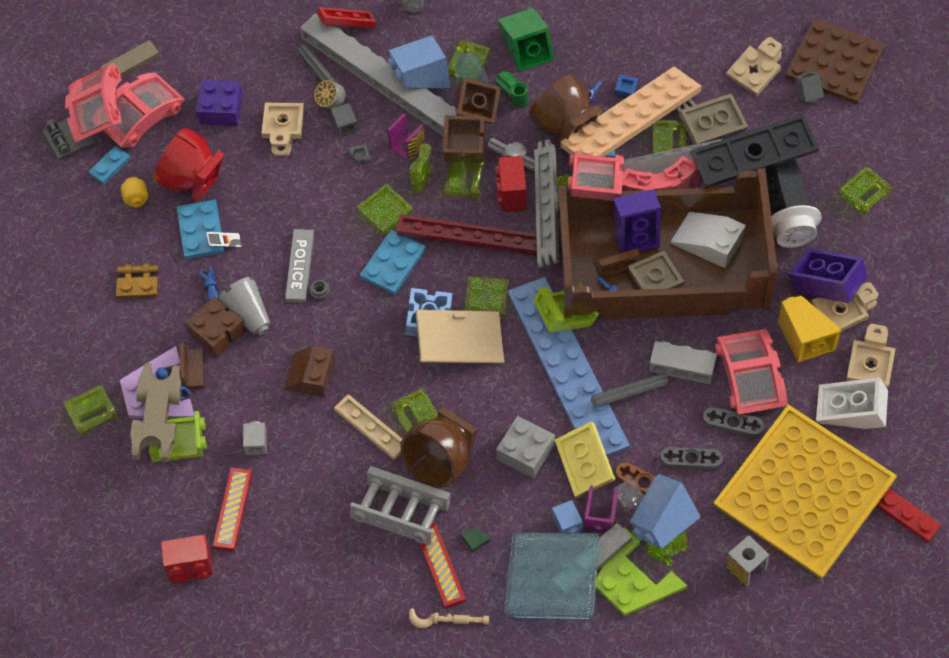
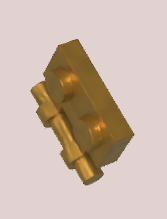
M144 263L143 266L125 264V266L117 267V274H125V278H117L116 298H158V277H151V273H159L158 265ZM143 274V277L132 278V275Z

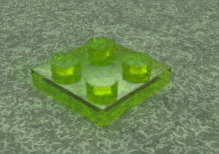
M386 183L359 204L357 211L380 233L385 235L398 224L400 214H412L413 207Z
M468 276L464 311L499 312L500 318H505L509 279Z

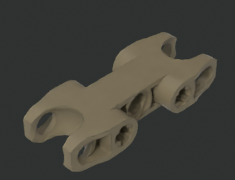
M151 363L144 364L138 379L136 400L137 402H146L144 419L132 421L130 433L132 460L140 459L144 447L155 445L161 449V462L168 463L176 437V423L167 422L169 404L180 405L182 393L180 366L178 365L172 367L171 375L168 378L158 380L152 376Z

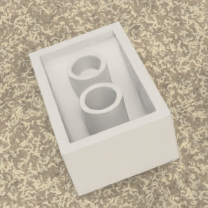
M689 212L672 238L671 244L726 268L744 239L746 225L725 216Z
M880 377L819 385L816 422L860 429L886 427L888 390Z

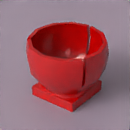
M183 128L166 147L154 172V180L162 187L172 191H192L191 199L198 203L219 177L225 154L218 150L213 155L207 140L197 132L189 128Z

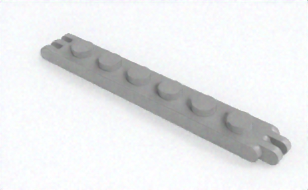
M550 139L545 140V146L543 141L538 142V149L534 150L537 263L540 268L544 267V259L547 266L552 265V259L554 264L559 263L556 149Z

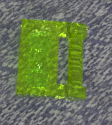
M458 40L456 44L457 49L450 64L447 65L448 74L477 81L489 56L490 48L469 41ZM467 50L468 52L461 67H458L457 65L463 52Z
M658 120L653 124V154L677 149L673 148V130L678 131V148L686 147L687 130L682 121Z
M428 144L419 146V156L416 162L411 164L409 170L412 190L419 195L432 173L429 157L431 147Z
M462 160V162L450 161L444 195L478 199L482 171L485 170L486 163L466 162V160ZM469 169L474 170L471 188L465 189Z
M866 166L840 188L839 194L854 205L862 215H866L874 204L885 195H889L893 189L889 183ZM874 187L880 188L866 202L861 200Z
M102 385L64 402L65 408L79 436L98 424L109 419L114 420L118 418ZM106 407V412L80 423V419Z
M424 388L390 404L392 412L396 413L406 433L412 427L403 410V407L407 405L417 423L437 418L438 413Z

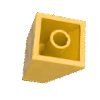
M802 296L789 297L782 302L778 323L797 363L836 350L841 330L834 322Z

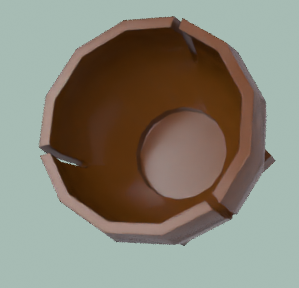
M572 74L564 76L550 85L560 98L548 87L535 100L528 114L533 123L540 129L560 136L557 142L560 147L562 140L565 138L569 139L574 132L578 133L589 122H595L602 112L598 105L591 108L589 91L583 82Z
M442 407L438 411L436 419L420 421L409 429L400 442L401 457L407 468L410 469L419 459L425 456L410 472L422 483L435 488L447 487L457 480L468 465V459L471 455L478 429Z

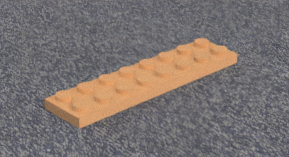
M672 67L600 115L595 122H589L578 133L574 132L569 139L565 138L562 140L561 148L573 155L575 151H578V154L605 157L700 93L701 85L676 67Z

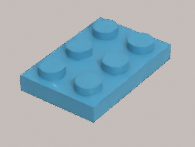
M216 199L177 206L185 260L225 253L224 246H210L207 232L222 233Z
M390 230L361 272L360 279L396 295L425 252L426 246L408 237L399 236L397 232Z

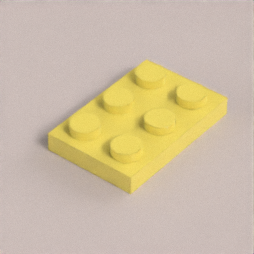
M589 422L555 439L575 497L580 498L588 494L590 485H593L594 491L615 480L595 423Z

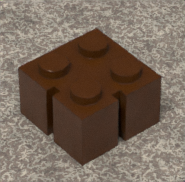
M445 115L444 161L462 162V158H465L466 162H484V116Z
M215 296L185 322L188 334L216 358L230 346L225 334L226 332H228L229 340L232 343L246 332L243 319L231 309L228 311V307Z

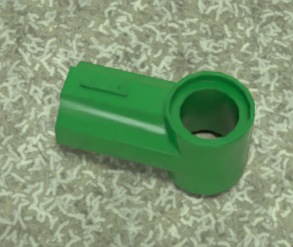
M508 71L498 74L495 84L501 87V90L512 99L514 106L519 108L525 107L529 103L527 85L518 82Z

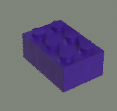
M653 189L614 198V240L619 253L634 249L642 252L660 247L661 207Z
M808 248L789 273L794 293L843 303H849L867 279L863 258Z

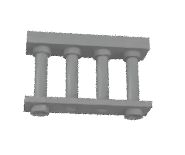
M370 466L367 471V485L370 487L361 505L351 503L350 518L360 523L364 522L414 539L418 543L431 545L433 530L429 528L438 510L447 512L450 505V493ZM379 489L390 493L381 512L369 508ZM398 496L410 499L401 519L389 515ZM418 503L430 506L421 526L409 522Z

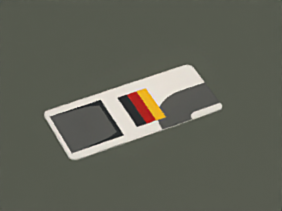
M207 232L210 246L241 247L238 233Z

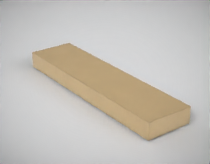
M349 394L334 407L336 413L395 461L401 456L400 442L402 438Z

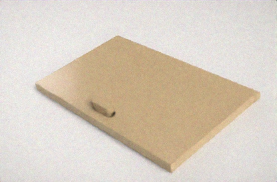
M416 310L420 362H505L499 312Z

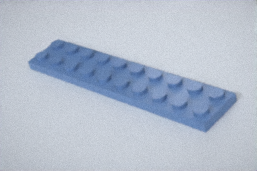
M544 277L508 290V296L573 429L575 430L589 422L595 423L607 457L630 449V445L609 403L594 407L591 402L592 395L603 391L573 331L565 330L550 333L533 301L541 287H548L550 292L553 293L546 278Z

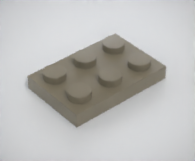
M732 93L682 109L678 113L694 145L718 140L745 131L748 128Z

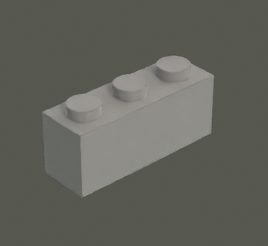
M655 341L649 372L664 373L667 376L711 385L717 354L709 350H696L689 346H677L665 341Z

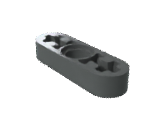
M714 407L706 409L703 414V423L708 428L751 438L760 437L764 430V423L758 417L745 414L738 415L736 412ZM711 414L715 415L716 419L714 421H710ZM722 416L725 417L723 424H721ZM729 419H736L739 425L731 427L727 421ZM743 421H746L745 428L742 429ZM753 424L757 425L756 431L751 430Z
M667 447L662 450L660 456L661 464L666 468L717 470L721 467L723 461L721 452L716 449ZM668 454H672V461H668V458H666ZM679 454H682V462H679ZM694 455L697 457V462L688 463L685 457ZM701 455H704L703 463H701ZM711 456H715V463H711V460H709Z

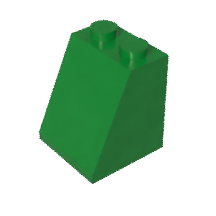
M534 8L498 19L501 37L519 72L554 61L549 27Z

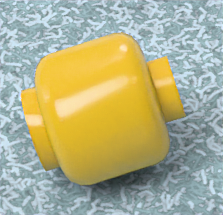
M130 177L121 185V193L126 205L137 208L148 200L147 187L142 179Z

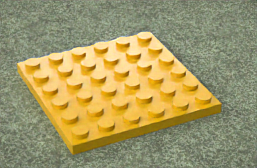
M788 404L714 501L713 506L820 579H823L895 481L897 475Z

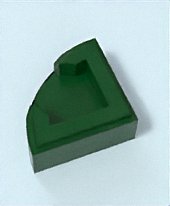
M470 529L460 533L472 552L491 541L490 537L480 530Z

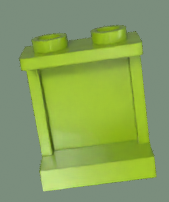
M541 287L533 299L550 333L591 326L599 315L598 312L594 311L592 314L571 315V318H564V291L551 293L548 287Z
M194 411L195 416L167 419L168 423H176L175 445L169 460L203 457V449H207L206 437L202 436V430H206L205 418H201L199 411ZM149 445V454L152 462L161 461V449L158 446Z

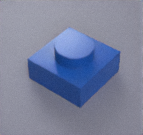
M619 75L614 94L629 97L635 93L638 79Z

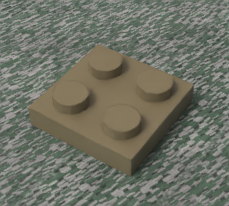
M665 251L628 266V272L640 290L680 288L684 286V280Z

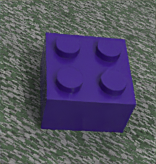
M202 80L196 111L199 124L238 126L243 97L240 81Z

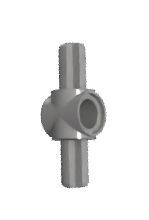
M494 138L489 140L487 145L489 149L503 155L502 157L523 156L524 167L535 172V160L527 156V150L524 145L518 142L506 145Z

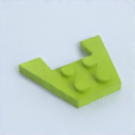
M625 527L624 530L632 537V541L602 567L593 584V587L623 616H627L687 589V585L672 571L655 585L626 556L640 545V541Z

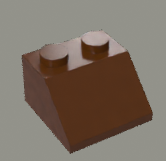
M463 78L457 85L454 102L456 115L484 116L486 123L494 125L501 87Z
M311 346L295 352L284 389L325 397L335 363L333 349Z

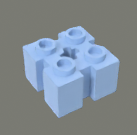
M411 288L405 335L418 337L416 310H450L452 293L436 291L435 296L427 295L428 290Z

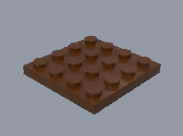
M813 18L785 74V78L795 81V76L813 71L820 75L824 93L858 104L885 48V43Z

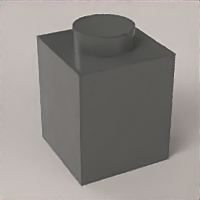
M812 71L795 76L800 100L806 103H814L818 101V98L824 97L818 73Z
M350 103L331 109L332 120L339 137L358 132L357 121Z

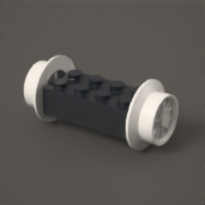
M796 159L765 169L773 237L777 239V243L780 246L787 248L799 247L811 242L817 236L816 227L820 223L822 216L817 208L810 206L809 200L806 198L805 185L802 183L801 171Z

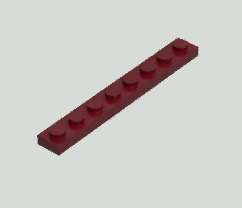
M403 214L399 216L397 235L537 255V233Z

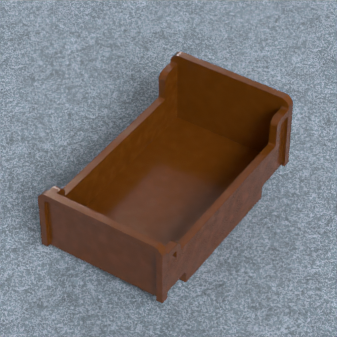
M765 168L738 173L734 187L654 190L661 207L660 247L639 252L640 261L665 251L684 280V286L680 288L640 290L629 272L626 271L603 278L610 286L614 285L617 287V291H607L597 281L601 276L594 264V258L618 251L614 240V201L571 196V189H567L566 185H558V219L561 221L564 269V318H571V315L592 314L594 311L604 314V320L728 315V310L731 308L762 307V310H770L777 276V262ZM648 190L622 191L621 196H626ZM689 212L725 216L746 225L744 239L726 268L671 244L672 238Z

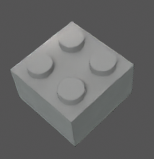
M517 416L496 449L497 460L534 479L555 445V434Z

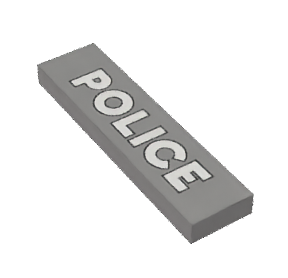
M294 229L286 302L306 303L314 230Z

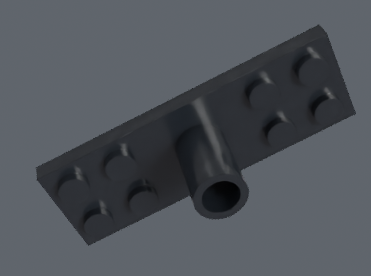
M804 114L693 149L690 151V155L704 188H709L736 179V175L743 171H756L758 168L767 169L819 151V147Z

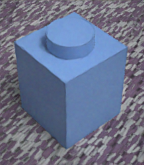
M572 500L552 508V517L562 538L577 536L582 531L583 521Z

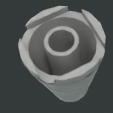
M246 277L230 285L231 290L228 293L224 290L218 299L228 307V311L231 309L243 319L245 327L253 335L258 334L260 336L265 334L269 330L268 327L271 323L255 280Z

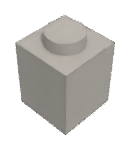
M252 421L243 424L245 455L267 454V430L265 423Z

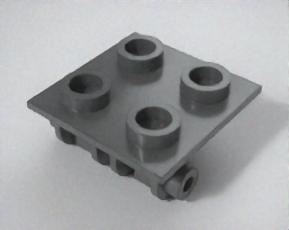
M50 119L46 122L47 129L43 130L58 160L94 144L91 137L75 142L67 120L57 124L56 121Z

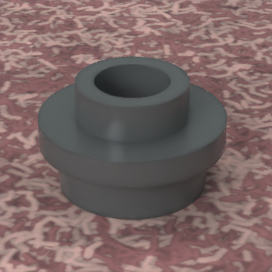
M316 280L310 286V294L315 299H324L330 293L328 283L323 280ZM318 289H323L322 292H316Z

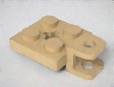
M768 37L760 44L758 50L749 46L726 72V76L758 96L781 70V65L777 63L781 58V43L772 37ZM756 68L758 73L753 72L751 74L750 69Z
M265 103L262 138H270L272 154L274 156H288L291 152L292 139H301L304 103ZM282 119H286L287 122H285V123H280V122H278V121H282ZM280 146L285 147L283 151L278 150Z
M868 282L861 285L849 303L815 298L811 301V304L834 322L842 332L868 319L869 315L866 311L876 306L878 292L872 283ZM836 307L844 308L845 310L843 313H837Z
M870 324L867 328L864 342L854 340L846 381L880 377L888 389L896 348L885 346L888 336L886 326ZM878 330L881 332V334L875 333L873 331ZM869 361H873V365H876V367L868 368L866 364Z

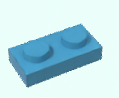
M114 146L89 171V174L105 185L131 159L130 155Z

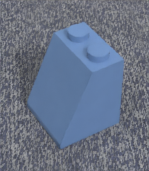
M433 36L389 50V66L391 70L394 69L397 80L401 81L404 87H451L446 57Z
M658 474L631 518L630 524L633 527L632 532L638 540H643L651 546L654 545L662 549L701 516L682 482Z

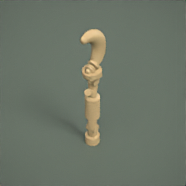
M411 608L409 611L410 622L415 627L421 629L428 628L433 623L437 624L438 621L453 622L454 624H469V622L489 625V616H452L449 613L445 617L438 616L439 613L435 612V614H431L427 619H420L416 616L414 609Z

